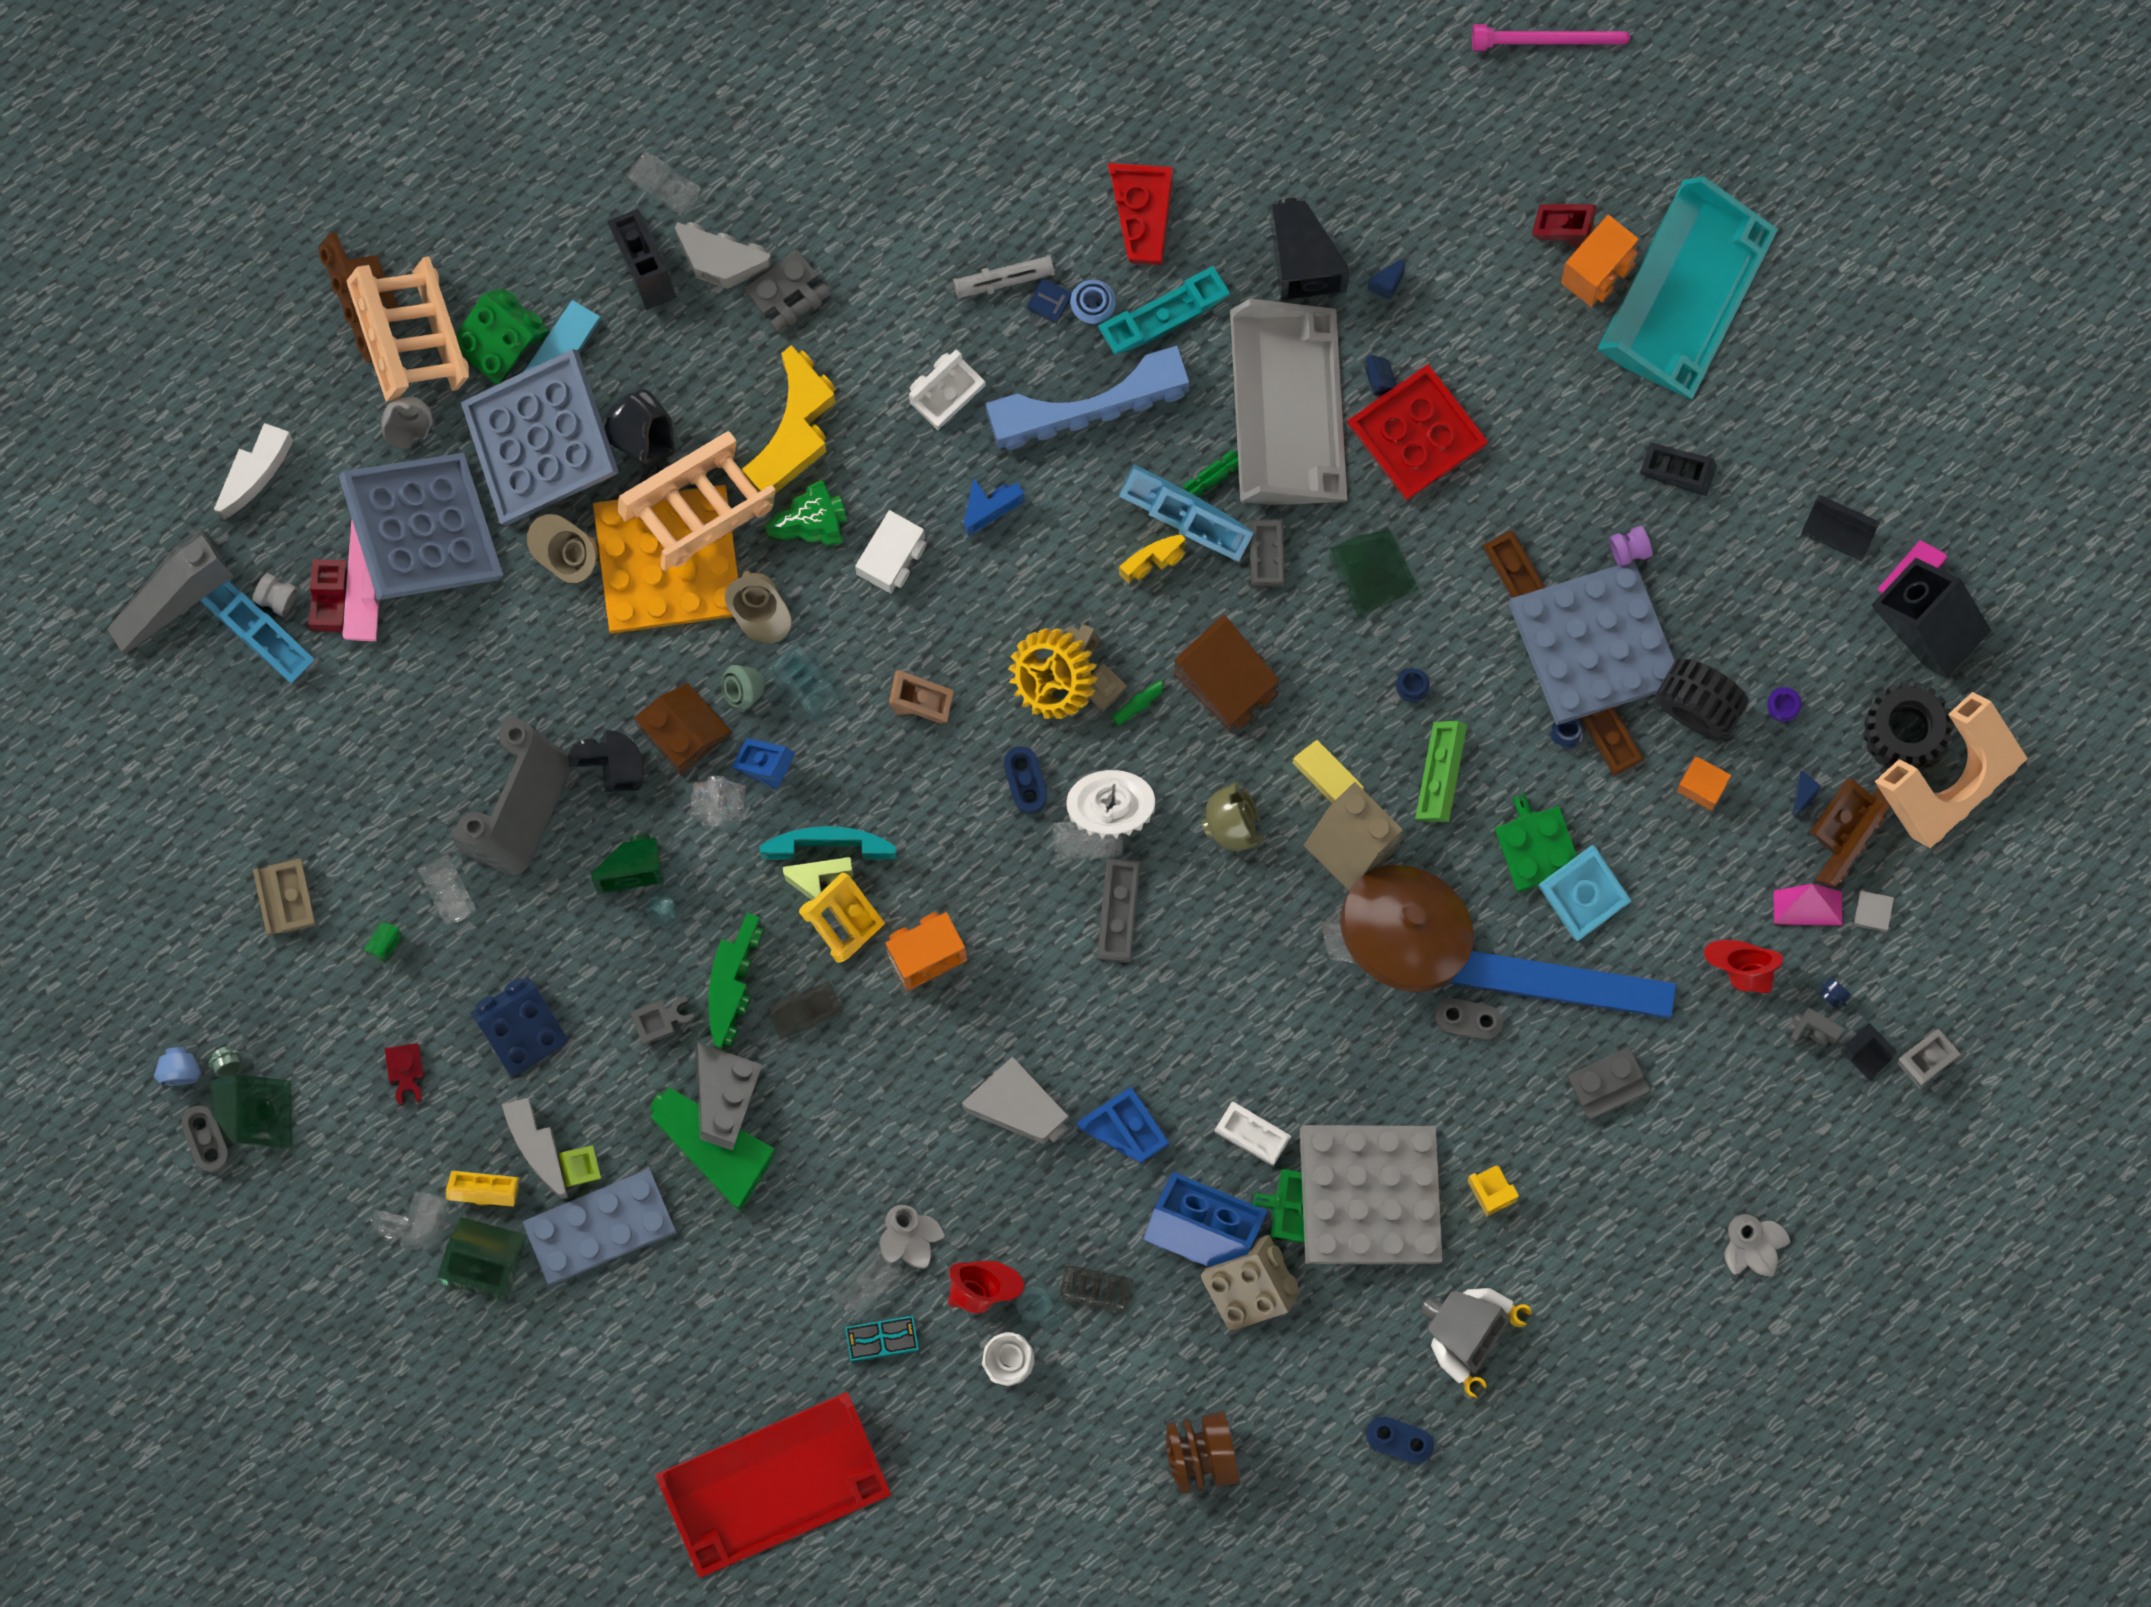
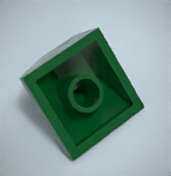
M648 834L632 836L629 842H623L591 873L592 882L597 894L665 883L657 838H650Z

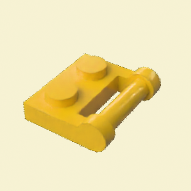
M843 872L815 899L806 902L799 910L803 919L812 923L830 947V954L837 963L846 961L885 924L852 878ZM827 907L849 935L843 942L821 914Z

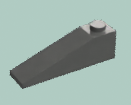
M202 528L170 551L107 628L124 655L233 577V574Z

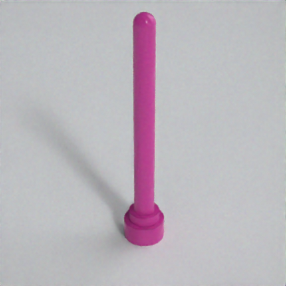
M1473 24L1472 26L1473 51H1486L1487 48H1493V44L1624 45L1630 41V34L1626 31H1494L1493 28H1487V24Z

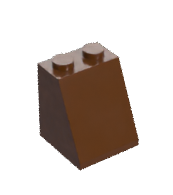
M1222 615L1174 661V676L1229 732L1235 727L1239 730L1243 729L1254 718L1252 712L1260 704L1263 707L1268 706L1279 694L1276 691L1279 688V679L1225 615Z

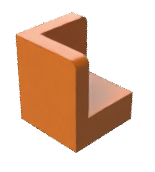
M1695 757L1681 780L1677 792L1713 811L1731 775L1705 760Z

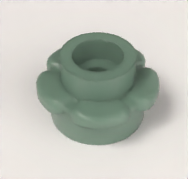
M230 1047L220 1048L212 1054L208 1065L215 1071L217 1077L231 1076L242 1067L239 1060L241 1053L238 1050L232 1051Z

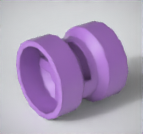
M1641 525L1632 528L1630 533L1625 536L1618 533L1609 537L1612 553L1617 565L1621 567L1630 565L1633 559L1645 560L1653 556L1649 538Z

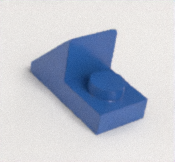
M973 479L964 520V529L968 536L1025 502L1024 492L1017 482L1010 487L1008 484L1000 486L991 494L992 498L988 499L977 481Z
M746 738L732 768L774 789H778L795 753L785 746Z

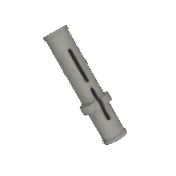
M1047 255L1046 257L990 271L988 268L981 269V273L953 279V284L959 300L963 297L987 292V295L993 294L996 289L1047 276H1054L1055 273L1051 257ZM1034 269L1033 271H1029V272H1025V273H1021V274L1009 276V275H1012V274H1016V273H1020V272H1024V271H1028V270Z

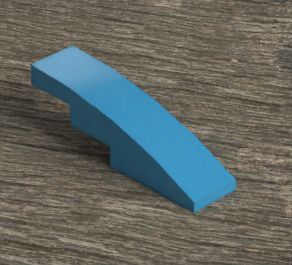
M1135 464L1119 492L1120 498L1148 510L1149 516L1179 529V534L1238 562L1254 534V531L1226 513Z
M228 580L200 600L205 607L290 684L315 660L267 613L259 609L242 591L240 592Z

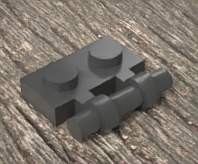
M798 250L744 287L745 292L763 316H766L774 309L778 312L779 315L770 321L771 326L776 332H779L786 326L790 328L798 322L797 318L811 308L812 310L819 308L822 305L821 301L831 295L825 284L814 291L809 287L810 284L818 279V276ZM797 293H800L803 299L790 308L784 303Z

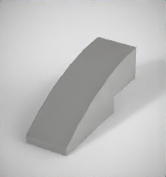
M529 1098L502 1104L510 1131L533 1171L560 1199H567L568 1194L557 1156L553 1132L550 1127L538 1130Z

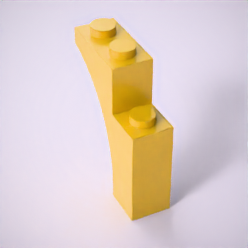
M792 345L781 353L789 386L788 400L782 422L764 450L742 468V472L758 492L772 485L776 489V494L826 453L824 443L827 439L817 425L813 424L810 427L809 424L836 403L833 393L836 388L824 374L821 377L816 374L812 369L815 366L813 361L803 350L798 353Z

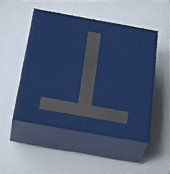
M1042 278L1027 306V310L1057 324L1071 299L1072 292Z

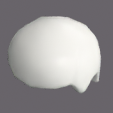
M1005 1332L994 1336L985 1346L982 1366L992 1382L1011 1386L1023 1382L1031 1374L1034 1366V1352L1023 1336Z

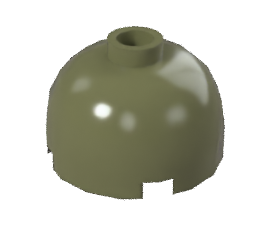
M1240 781L1224 786L1212 794L1205 808L1206 818L1202 820L1206 836L1209 839L1214 838L1218 845L1230 851L1250 849L1262 844L1264 839L1263 833L1257 835L1254 826L1255 820L1260 821L1256 805L1247 789L1240 791L1239 787L1242 784Z

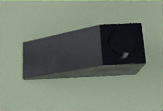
M633 210L607 221L645 309H651L677 298L665 264L639 210Z

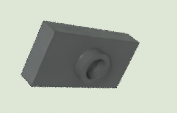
M1283 519L1249 520V529L1254 531L1250 540L1251 588L1285 587Z

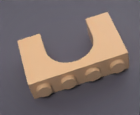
M1973 692L1948 714L1965 740L1968 752L1966 767L1961 777L1953 786L1945 791L1933 793L1920 771L1900 759L1875 781L1909 835L1929 848L1940 842L1947 832L1959 821L1965 819L1972 809L1983 799L1989 797L1997 786L2008 776L2014 774L2018 767L2028 759L1992 701Z

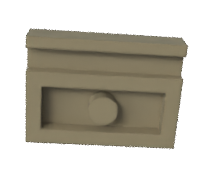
M301 858L270 865L262 869H253L268 937L273 936V934L287 933L316 926Z

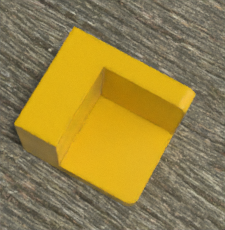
M1494 1166L1478 1175L1474 1173L1468 1177L1467 1181L1486 1217L1517 1202L1519 1198L1513 1184L1509 1186L1499 1166Z

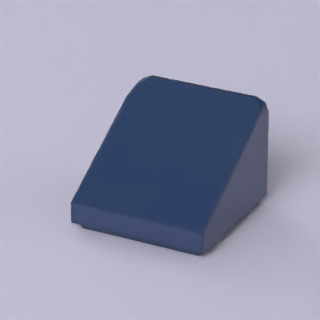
M1399 260L1371 277L1368 281V290L1387 299H1392L1405 274V261Z
M1374 355L1367 356L1365 371L1373 395L1385 394L1396 387L1397 384L1389 360Z
M1802 770L1797 778L1792 815L1795 818L1800 816L1821 789V785Z

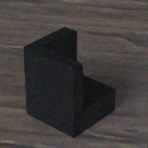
M1870 1023L1849 1040L1841 1050L1851 1063L1869 1080L1893 1060L1897 1054V1051Z

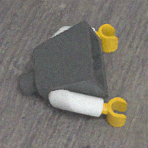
M1490 1288L1467 1289L1463 1293L1452 1291L1444 1303L1430 1297L1426 1300L1421 1310L1423 1316L1432 1320L1427 1331L1433 1338L1431 1347L1440 1366L1458 1383L1463 1382L1466 1394L1477 1398V1396L1470 1391V1384L1473 1381H1478L1481 1386L1486 1388V1383L1479 1377L1469 1375L1470 1371L1475 1374L1477 1373L1509 1321L1516 1327L1526 1325L1524 1321H1520L1517 1318L1518 1310L1528 1315L1532 1313L1528 1305L1521 1304L1516 1307L1513 1305L1512 1300Z

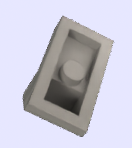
M1937 1029L1898 1059L1897 1064L1916 1086L1921 1089L1961 1054L1943 1033Z

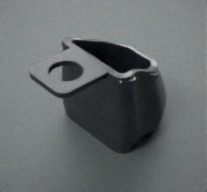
M640 389L635 393H628L621 397L606 415L607 422L604 429L610 445L645 464L638 483L640 484L647 480L649 472L655 466H657L655 474L662 471L667 457L674 453L673 426L671 417L649 390Z

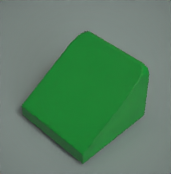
M382 922L364 950L378 960L386 962L402 938V933L395 925Z

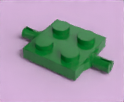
M1526 794L1520 795L1524 808H1522L1518 796L1512 798L1519 817L1510 823L1495 827V832L1517 893L1531 888H1539L1538 884L1577 856L1560 807L1557 806L1542 812H1532Z
M1283 1169L1280 1171L1278 1189L1274 1196L1255 1192L1253 1199L1256 1200L1252 1201V1206L1272 1209V1239L1305 1244L1302 1172Z

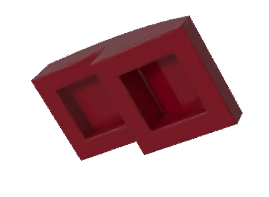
M313 559L308 624L310 631L343 632L347 582L346 560Z

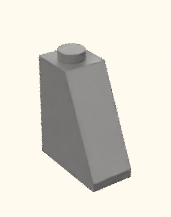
M1013 1057L962 1102V1107L968 1114L1043 1145L1049 1139L1053 1143L1056 1142L1068 1130L1065 1126L1069 1122L1068 1115Z

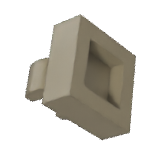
M1084 624L1081 625L1079 631L1074 627H1067L1066 633H1074L1075 639L1073 642L1078 640L1084 641L1081 648L1082 651L1092 652L1091 656L1087 658L1090 663L1101 641L1095 629Z
M1103 663L1092 673L1098 679L1090 685L1095 692L1088 698L1104 712L1127 689V685Z

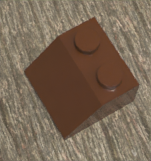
M689 683L659 696L634 717L637 728L680 776L732 733Z

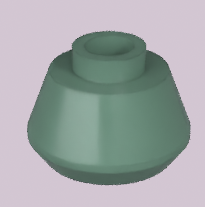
M732 665L723 674L721 687L725 699L731 706L739 710H746L762 696L765 681L762 674L753 667Z

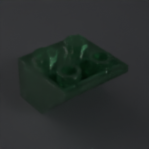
M460 1217L446 1246L437 1278L442 1284L508 1302L527 1235Z

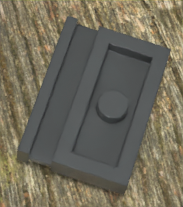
M1629 1047L1567 1075V1079L1588 1121L1651 1092Z

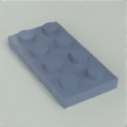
M650 1168L522 1221L548 1286L676 1233Z

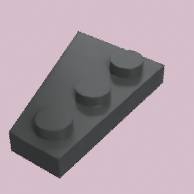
M697 1043L695 1059L697 1060L698 1069L696 1079L699 1088L698 1117L700 1140L733 1150L762 1064Z

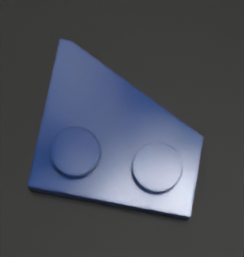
M1132 1087L1076 1122L1079 1130L1140 1164L1169 1146L1168 1140Z

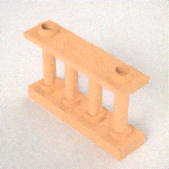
M429 256L422 258L412 271L413 274L376 279L372 275L370 266L366 265L357 267L346 280L386 402L400 398L409 387L408 384L412 382L447 377L451 390L455 391L469 378L468 362L462 357L439 287V275L437 270L433 268ZM418 287L423 304L386 309L382 305L379 292ZM427 317L433 333L396 339L392 336L389 322ZM437 347L443 363L441 365L406 370L402 366L399 353Z
M729 431L619 496L618 513L626 522L634 516L637 518L641 517L665 548L662 550L660 565L663 571L668 570L672 566L679 567L690 559L692 554L755 516L760 518L766 515L774 505L776 489L770 485L758 492L733 461L736 439ZM716 467L723 468L747 500L731 509L708 480L706 474ZM689 483L691 485L695 484L720 516L704 525L678 493L679 489ZM661 500L668 501L692 533L676 541L651 510V507Z

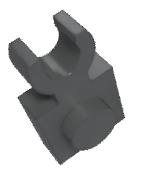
M687 997L677 998L673 1001L671 1007L666 1009L663 1001L660 1000L630 1012L643 1046L675 1034L672 1024L687 1025L695 1020L693 1013L686 1016L678 1013L681 1006L689 1003Z

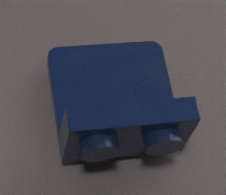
M528 976L524 979L518 978L511 981L505 986V991L494 998L489 996L482 999L476 1004V1009L470 1012L503 1066L512 1076L518 1075L567 1043L565 1033Z

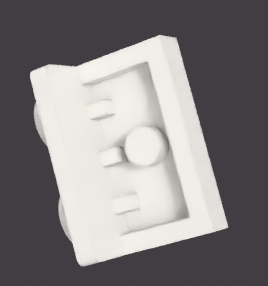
M957 349L950 355L948 353L942 355L934 364L935 369L927 377L924 375L920 376L910 387V404L937 430L986 386L985 381L962 359V354Z

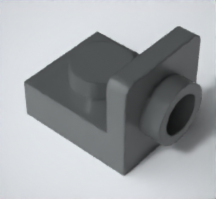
M1808 1007L1804 1016L1797 1012L1787 1030L1793 1033L1788 1042L1795 1045L1805 1028L1810 1031L1808 1035L1814 1041L1822 1045H1827L1828 1042L1835 1045L1844 1028Z

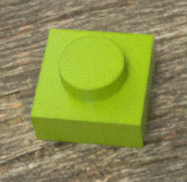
M593 1145L557 1154L565 1188L601 1179Z

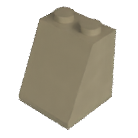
M1354 782L1329 806L1305 842L1304 847L1350 891L1360 877L1380 867L1400 847L1403 829Z

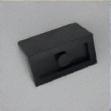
M1818 495L1801 534L1863 561L1880 522L1822 495Z

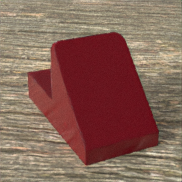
M1539 204L1532 236L1538 240H1566L1578 249L1591 234L1597 206L1594 204Z

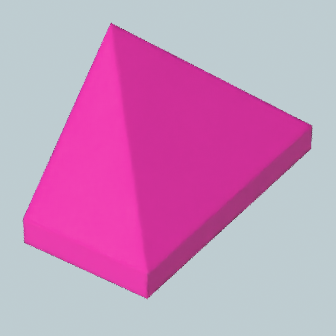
M1814 884L1773 891L1774 925H1843L1842 891Z

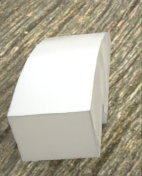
M264 423L252 453L241 449L238 450L214 508L218 518L226 520L239 511L270 481L285 459L293 442L288 431Z

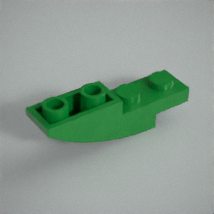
M746 913L735 943L721 939L711 972L709 986L710 1028L715 1048L724 1051L726 1045L730 1047L733 1045L739 1029L734 1026L739 1014L745 1015L751 1001V996L747 995V985L738 980L739 978H746L752 962L747 959L752 947L758 948L764 934V929L760 928V917L750 913Z

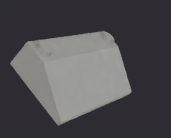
M1248 299L1230 310L1240 502L1263 505L1346 502L1347 484L1336 309Z

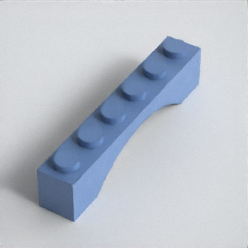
M1178 346L1145 355L1137 368L1124 381L1109 391L1093 398L1070 403H1051L1014 394L986 403V413L998 449L1006 447V450H1013L1025 445L1026 440L1038 437V440H1047L1056 436L1057 431L1070 428L1071 431L1083 429L1089 425V421L1101 418L1102 421H1110L1118 418L1121 415L1120 412L1133 408L1135 412H1139L1152 407V402L1165 399L1166 402H1173L1185 396V392L1189 391V380Z

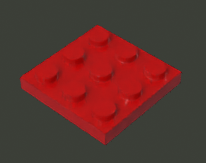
M1429 364L1347 420V425L1406 502L1488 444L1486 438Z

